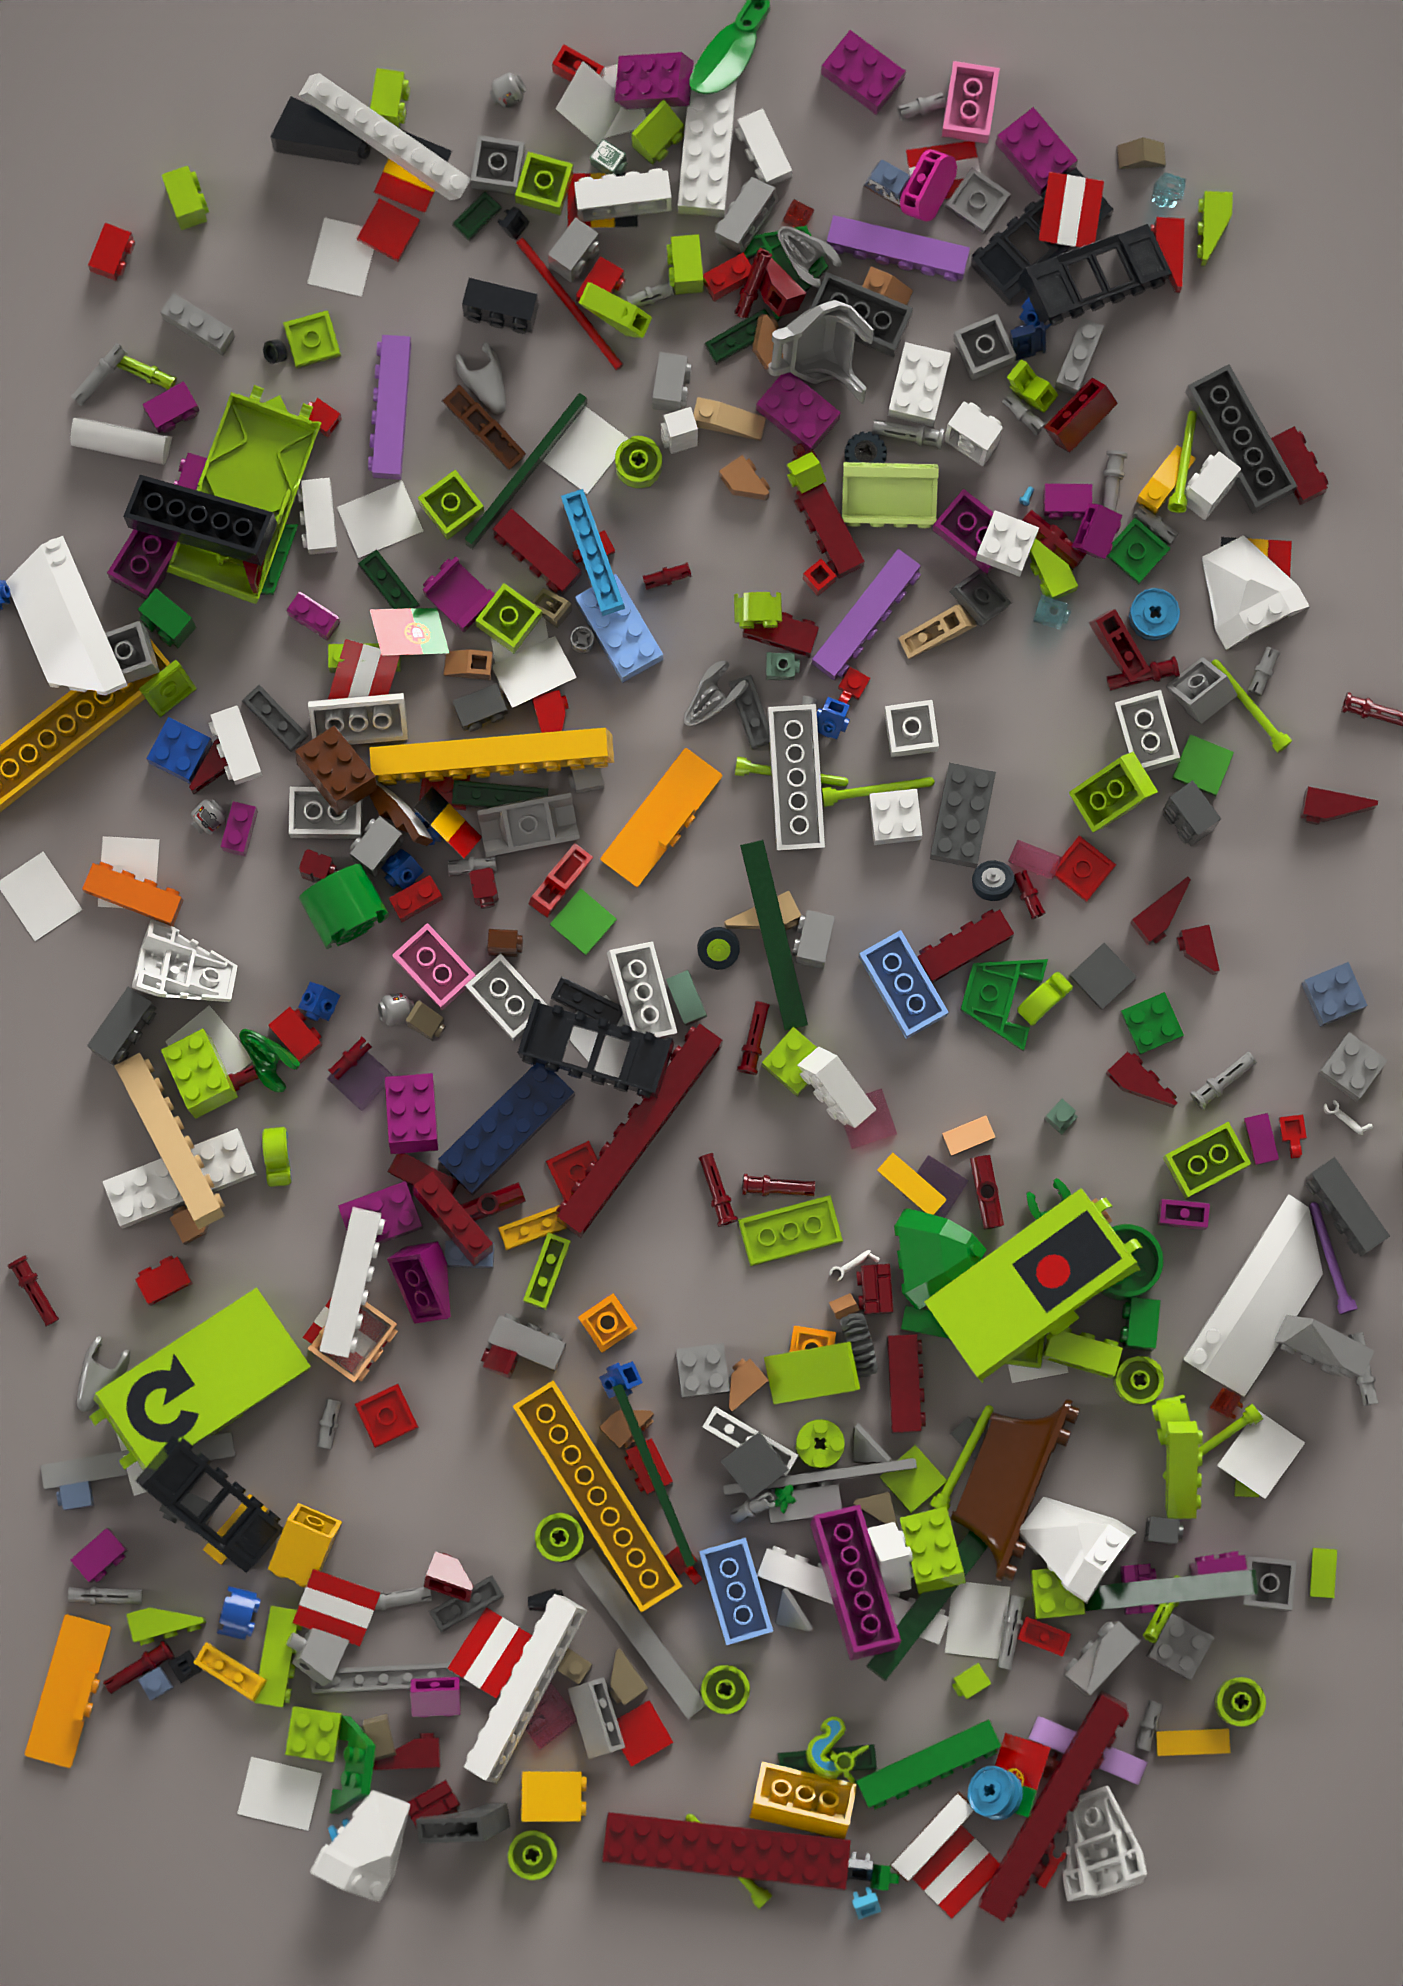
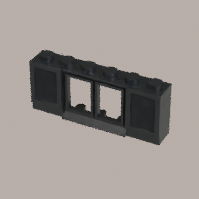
M1077 168L1072 172L1067 171L1064 173L1066 175L1084 177ZM1046 190L1041 194L1042 198L1037 203L1032 201L1023 210L1025 213L1021 217L1015 216L1007 223L1006 226L1008 228L1005 231L995 233L989 239L990 243L983 248L981 246L972 254L973 258L970 266L1007 306L1012 303V299L1019 292L1022 291L1023 293L1026 291L1019 276L1025 268L1032 266L1008 238L1025 223L1039 237L1041 226L1032 217L1044 207ZM1103 196L1098 226L1105 217L1109 219L1114 210ZM1043 241L1050 250L1033 265L1065 253L1072 246Z
M1148 224L1029 266L1024 269L1019 277L1039 321L1044 322V325L1051 324V326H1056L1062 323L1064 318L1071 316L1074 319L1083 315L1086 310L1096 311L1103 308L1105 303L1112 301V304L1124 300L1127 295H1140L1145 292L1146 288H1159L1166 283L1165 280L1172 272L1153 231H1151ZM1116 249L1130 282L1110 289L1096 256ZM1087 259L1102 292L1082 299L1067 266Z
M535 998L517 1053L524 1063L536 1065V1063L543 1064L546 1069L554 1072H559V1069L568 1071L569 1076L574 1078L589 1077L591 1082L604 1085L606 1082L613 1084V1088L622 1092L632 1090L637 1092L636 1095L650 1099L651 1096L658 1098L672 1054L674 1041L670 1037L667 1040L658 1038L651 1032L646 1031L644 1034L634 1031L632 1027L622 1025V1027L613 1025L603 1018L599 1020L589 1018L585 1013L579 1011L576 1013L565 1011L563 1007L558 1005L548 1006ZM574 1026L598 1033L587 1068L563 1062ZM605 1036L630 1042L619 1078L594 1071Z
M172 1436L135 1481L247 1573L282 1533L284 1528L278 1523L281 1519L271 1510L268 1513L262 1510L261 1507L264 1504L253 1495L250 1499L244 1495L246 1489L235 1481L231 1484L226 1480L229 1475L221 1468L217 1467L214 1470L209 1466L211 1460L200 1452L196 1455L191 1451L194 1446L186 1439L182 1438L179 1441L175 1436ZM207 1473L223 1488L197 1517L180 1502L201 1477ZM231 1493L247 1509L225 1535L221 1537L205 1522Z

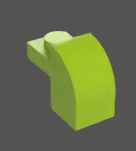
M1020 360L1007 376L1011 383L1010 389L1027 404L1043 413L1046 412L1058 397L1050 382L1036 376L1029 364L1023 360Z

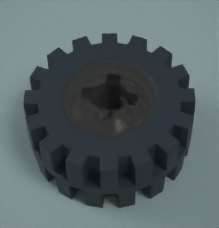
M863 431L858 435L855 434L848 440L845 447V462L885 463L887 457L885 442L879 438V435H873L869 431L868 433Z

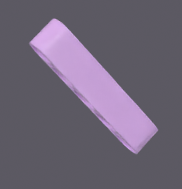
M1037 1716L1029 1739L1064 1754L1076 1732ZM1106 1747L1102 1753L1104 1754V1760L1099 1769L1139 1785L1148 1762L1111 1747L1108 1749Z

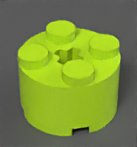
M633 436L619 445L615 454V469L618 478L632 488L650 487L656 482L662 471V454L652 439L645 436ZM638 459H642L640 466L635 465Z
M770 592L743 593V598H739L738 593L734 594L735 624H739L740 629H752L754 624H763L764 628H777L778 623L782 622L781 593L776 592V597H772Z
M1134 1356L1125 1360L1117 1368L1113 1384L1116 1393L1123 1401L1131 1405L1141 1406L1150 1403L1160 1395L1164 1387V1375L1160 1365L1152 1358ZM1142 1375L1144 1377L1142 1380L1144 1386L1141 1384L1136 1386L1134 1384L1136 1380L1133 1377Z
M1185 1395L1156 1400V1404L1152 1405L1154 1419L1156 1422L1160 1421L1161 1428L1157 1429L1161 1445H1167V1422L1190 1421L1186 1403H1181L1186 1401Z
M817 1419L808 1422L801 1428L796 1438L798 1457L805 1465L815 1469H824L834 1465L844 1451L845 1443L841 1430L828 1420ZM816 1438L818 1440L824 1439L826 1441L824 1444L826 1449L819 1448L816 1450L814 1448L816 1444L814 1440Z
M555 1513L545 1517L539 1523L535 1532V1542L539 1552L548 1560L566 1562L576 1557L581 1551L584 1543V1534L579 1522L575 1518L565 1513ZM560 1531H563L566 1541H561L559 1545L555 1544L554 1533L559 1534Z
M720 1665L711 1669L705 1675L701 1684L703 1701L711 1710L720 1714H731L740 1710L747 1702L750 1693L749 1681L746 1675L738 1668L730 1665ZM721 1683L732 1686L729 1696L726 1697L725 1694H719L718 1690L721 1689Z
M1235 1677L1224 1681L1219 1686L1215 1694L1214 1704L1218 1716L1226 1723L1233 1726H1248L1255 1723L1263 1715L1266 1707V1697L1261 1687L1254 1680L1245 1677ZM1242 1695V1700H1245L1246 1704L1241 1705L1239 1709L1238 1704L1234 1703V1700Z
M524 1831L516 1836L510 1844L508 1850L509 1865L518 1876L524 1879H541L548 1875L556 1864V1845L552 1838L542 1831ZM529 1848L539 1851L540 1855L536 1857L537 1861L533 1862L531 1858H526Z

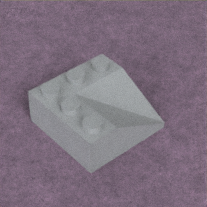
M1286 1315L1275 1338V1342L1282 1345L1280 1349L1290 1354L1296 1352L1302 1355L1301 1360L1312 1365L1315 1362L1322 1365L1321 1370L1328 1374H1336L1341 1377L1346 1376L1353 1379V1376L1363 1377L1374 1354V1350L1310 1318Z
M1119 1621L1106 1622L1097 1632L1100 1635L1094 1643L1090 1640L1081 1649L1084 1654L1078 1660L1073 1658L1064 1668L1067 1671L1064 1676L1084 1695H1091L1140 1642Z

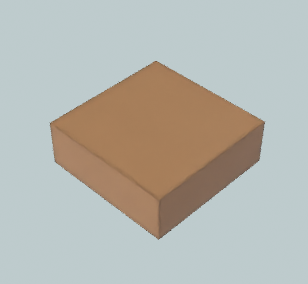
M851 1293L829 1302L837 1320L859 1310Z

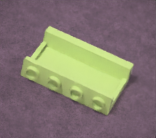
M843 462L842 519L844 523L852 527L861 526V523H870L872 527H884V524H894V527L905 528L908 527V524H917L918 528H931V525H934L937 521L938 464Z

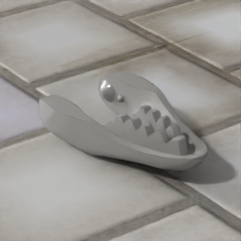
M783 226L779 229L778 238L796 272L805 282L818 289L820 288L821 281L810 275L809 269L822 256H828V259L832 260L834 266L840 267L842 265L837 252L829 244L789 226Z
M487 342L483 343L482 350L487 353L490 363L478 371H468L467 366L464 364L465 358L460 356V354L456 355L458 375L465 385L494 414L503 413L506 400L499 357Z
M727 661L715 663L702 677L696 694L685 713L684 723L686 725L696 726L733 704L747 690L749 683L746 680L739 682L728 697L719 690L717 681L728 670L729 663Z
M100 1336L89 1346L84 1357L77 1392V1407L83 1412L89 1411L97 1404L93 1400L95 1393L125 1374L130 1362V1350L125 1349V1351L120 1353L121 1358L116 1368L109 1369L97 1364L93 1360V1356L97 1352L98 1347L103 1344L102 1337Z

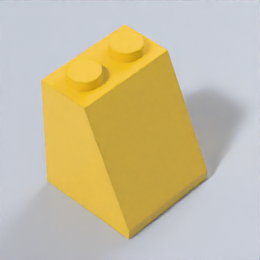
M298 1503L286 1521L268 1570L278 1577L291 1579L297 1585L306 1587L312 1570H322L342 1521Z
M523 1771L522 1821H581V1816H586V1801H582V1791H586L587 1777H582V1772Z

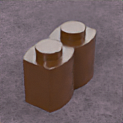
M489 929V956H499L502 954L504 957H518V953L523 952L522 935L518 934V930Z

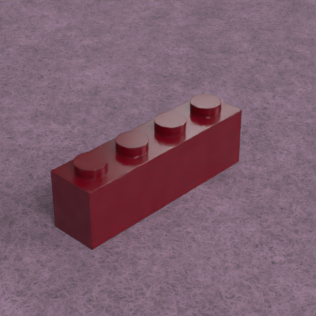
M824 483L804 493H801L799 490L796 491L794 503L800 513L804 512L807 518L805 524L809 532L815 533L818 539L816 545L821 554H826L829 560L826 564L836 573L838 579L864 567L865 561Z
M512 508L493 527V534L495 535L493 539L500 546L504 547L506 545L512 550L511 555L518 562L524 561L530 566L528 570L535 577L539 578L541 576L547 581L546 586L553 593L559 592L561 595H564L582 576V570Z
M993 909L987 911L980 916L982 920L974 924L973 921H970L960 927L961 932L953 936L952 933H949L940 939L941 943L937 946L932 947V945H928L919 951L920 955L917 958L931 983L936 982L1014 936L1013 930L1000 909L996 912Z
M433 1172L413 1186V1195L473 1266L493 1252L491 1240Z
M917 1334L887 1336L891 1430L892 1433L921 1432L922 1427H926L925 1412H921L920 1403L925 1402L924 1388L919 1386V1378H923V1364H918V1354H922V1340H917Z

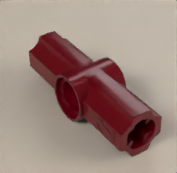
M1032 509L1023 518L1022 521L1039 527L1035 539L1066 562L1072 570L1086 556L1085 553L1072 548L1073 542L1068 539L1063 530L1054 524L1050 525Z
M983 1155L970 1158L983 1228L985 1230L1004 1226L991 1156ZM982 1187H991L993 1189V1196L991 1198H984L980 1192Z
M517 1182L494 1192L483 1194L460 1205L474 1221H478L524 1203L526 1200L520 1184ZM486 1199L494 1200V1209L485 1211L482 1208L483 1201Z

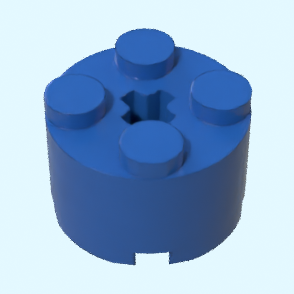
M228 1586L227 1591H231V1596H225L219 1623L223 1624L222 1630L217 1629L216 1634L245 1640L246 1636H252L255 1623L250 1621L252 1613L258 1612L261 1599L256 1598L257 1593Z

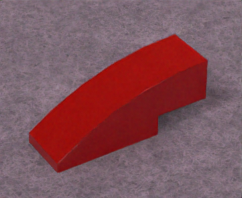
M574 843L531 896L528 904L548 918L587 868L593 856Z

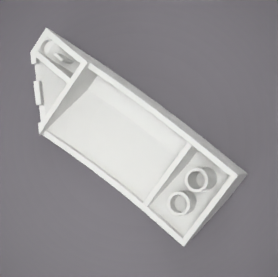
M60 536L42 544L6 580V583L10 588L11 596L49 686L59 688L61 685L68 686L70 690L80 692L95 690L100 695H108L128 686L64 537Z
M1288 1194L1183 1357V1360L1244 1397L1279 1345V1343L1275 1342V1338L1286 1315L1297 1316L1323 1275L1308 1206Z

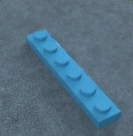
M580 489L561 496L602 616L625 609L584 490Z

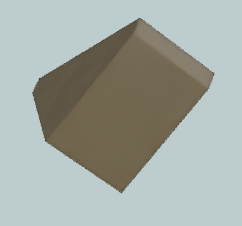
M1142 137L1117 146L1119 169L1166 166L1163 142Z
M545 588L531 602L542 610V617L557 629L572 611V604L568 600Z
M889 1492L854 1501V1506L860 1505L862 1511L881 1523L895 1522L897 1526Z
M388 1714L365 1719L363 1721L364 1731L376 1745L374 1761L396 1755Z

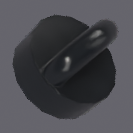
M270 340L264 344L263 354L269 363L275 364L287 359L286 347L280 340Z

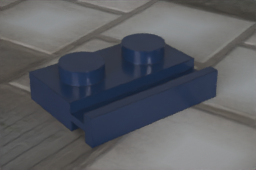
M1040 322V326L1036 327L1033 324L1028 326L1021 325L1010 330V342L1016 354L1015 361L1036 356V352L1039 351L1046 353V328L1044 322Z

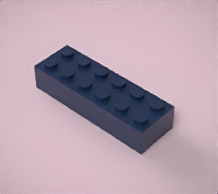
M536 1063L438 1161L473 1196L575 1096V1092L554 1071L546 1069L543 1064Z

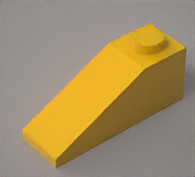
M1178 445L1155 472L1136 500L1138 504H1142L1154 515H1156L1176 488L1182 448ZM1192 455L1190 456L1189 468L1196 460Z

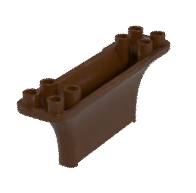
M1066 1399L1057 1411L1042 1418H1013L993 1412L989 1418L991 1424L956 1511H952L951 1520L966 1527L985 1542L995 1558V1579L998 1582L1002 1583L1003 1579L1011 1582L1014 1580L1018 1568L1010 1564L1012 1556L1022 1559L1027 1547L1026 1544L1019 1542L1020 1528L1025 1522L1056 1445L1067 1446L1071 1431L1064 1429L1066 1421L1075 1424L1080 1413L1079 1408L1072 1406V1400Z

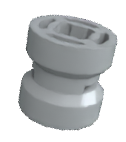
M579 626L572 631L571 646L573 650L580 654H586L593 649L594 634L588 627Z

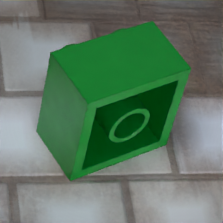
M157 588L138 608L139 619L142 621V624L151 632L156 630L160 639L169 647L174 645L176 648H179L196 629L192 617Z
M1131 1297L1128 1302L1123 1304L1122 1318L1126 1319V1323L1120 1330L1119 1342L1123 1343L1124 1349L1151 1352L1156 1349L1161 1300Z

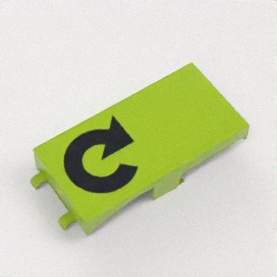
M256 1287L97 1391L93 1400L100 1409L90 1415L89 1418L94 1426L107 1418L130 1452L119 1460L124 1470L136 1462L144 1470L172 1436H175L179 1441L184 1438L190 1444L195 1445L208 1435H215L242 1417L243 1413L303 1373L308 1372L311 1366Z

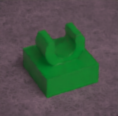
M873 1864L870 1888L888 1891L889 1883L899 1884V1874L890 1873L891 1866Z

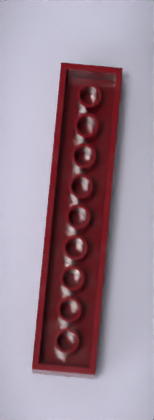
M700 1023L696 1028L692 1026L684 1037L685 1044L682 1047L678 1045L672 1052L671 1063L666 1069L658 1098L651 1096L650 1099L642 1097L643 1100L640 1105L637 1103L633 1105L628 1112V1121L625 1124L621 1122L613 1133L614 1140L611 1144L607 1141L600 1150V1159L597 1163L592 1161L585 1170L586 1178L583 1182L578 1180L571 1189L572 1197L569 1201L564 1199L557 1208V1222L579 1238L584 1235L721 1049L723 1040Z
M1101 1689L1032 1807L1029 1818L1025 1819L979 1898V1908L1003 1922L1007 1917L1010 1919L1013 1917L1018 1908V1897H1024L1030 1887L1029 1878L1031 1875L1036 1876L1043 1865V1860L1041 1859L1043 1854L1048 1855L1055 1844L1053 1837L1056 1832L1061 1834L1067 1824V1813L1069 1811L1073 1813L1080 1801L1078 1794L1081 1790H1087L1092 1781V1775H1090L1092 1770L1099 1769L1104 1760V1754L1102 1753L1106 1747L1110 1749L1115 1742L1117 1727L1122 1728L1129 1717L1127 1704Z
M608 1812L602 1863L845 1891L851 1840Z

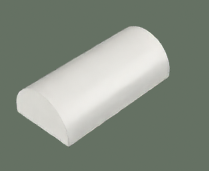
M73 418L70 443L71 446L165 465L173 437L84 418Z
M404 693L308 702L312 739L335 726L350 745L408 740Z
M653 941L609 950L607 957L625 1024L632 1027L634 1031L644 1034L646 1031L651 1032L656 1037L662 1039L677 1034Z

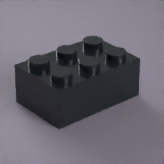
M469 278L462 302L464 317H467V320L474 323L485 321L495 328L502 329L506 326L513 328L512 330L516 333H532L539 308L538 294Z

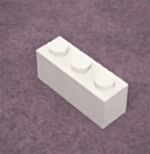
M763 108L738 119L735 132L739 141L744 140L747 149H745V153L749 162L754 161L757 168L754 170L757 179L773 186L791 178L792 169Z
M691 407L664 415V423H661V439L664 448L669 447L670 453L673 454L698 446V428Z
M330 478L301 480L302 488H298L299 502H303L304 511H300L301 525H306V534H302L303 548H308L309 555L338 552Z
M236 705L211 714L212 722L208 724L212 735H218L220 744L216 746L220 757H225L228 766L224 767L228 780L233 779L235 785L263 776L238 706Z

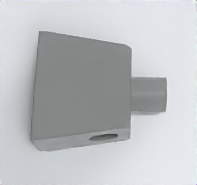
M312 1628L304 1637L293 1632L288 1638L286 1645L297 1651L293 1664L317 1683L325 1686L332 1681L349 1640Z

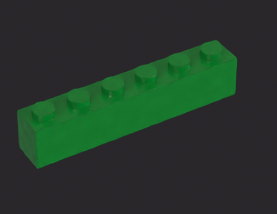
M988 1719L856 1780V1783L867 1807L873 1806L874 1810L887 1805L886 1800L893 1796L898 1800L909 1795L908 1789L918 1786V1789H922L932 1784L930 1779L934 1777L946 1778L954 1774L953 1769L960 1765L965 1769L976 1764L975 1758L984 1755L986 1759L997 1754V1748L1001 1747V1744Z

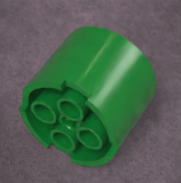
M362 864L346 867L327 876L309 887L299 896L302 906L326 949L331 948L333 943L341 946L369 932V929L375 925V921L382 923L389 916Z
M1121 1224L1112 1228L1123 1244L1132 1239H1137L1143 1247L1131 1254L1141 1270L1132 1273L1100 1293L1117 1301H1128L1131 1297H1140L1158 1281L1163 1269V1253L1159 1242L1149 1231L1137 1225Z

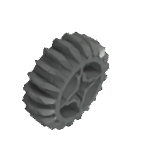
M852 1313L842 1317L840 1323L844 1342H851L858 1378H865L876 1374L878 1365L864 1315L862 1313Z

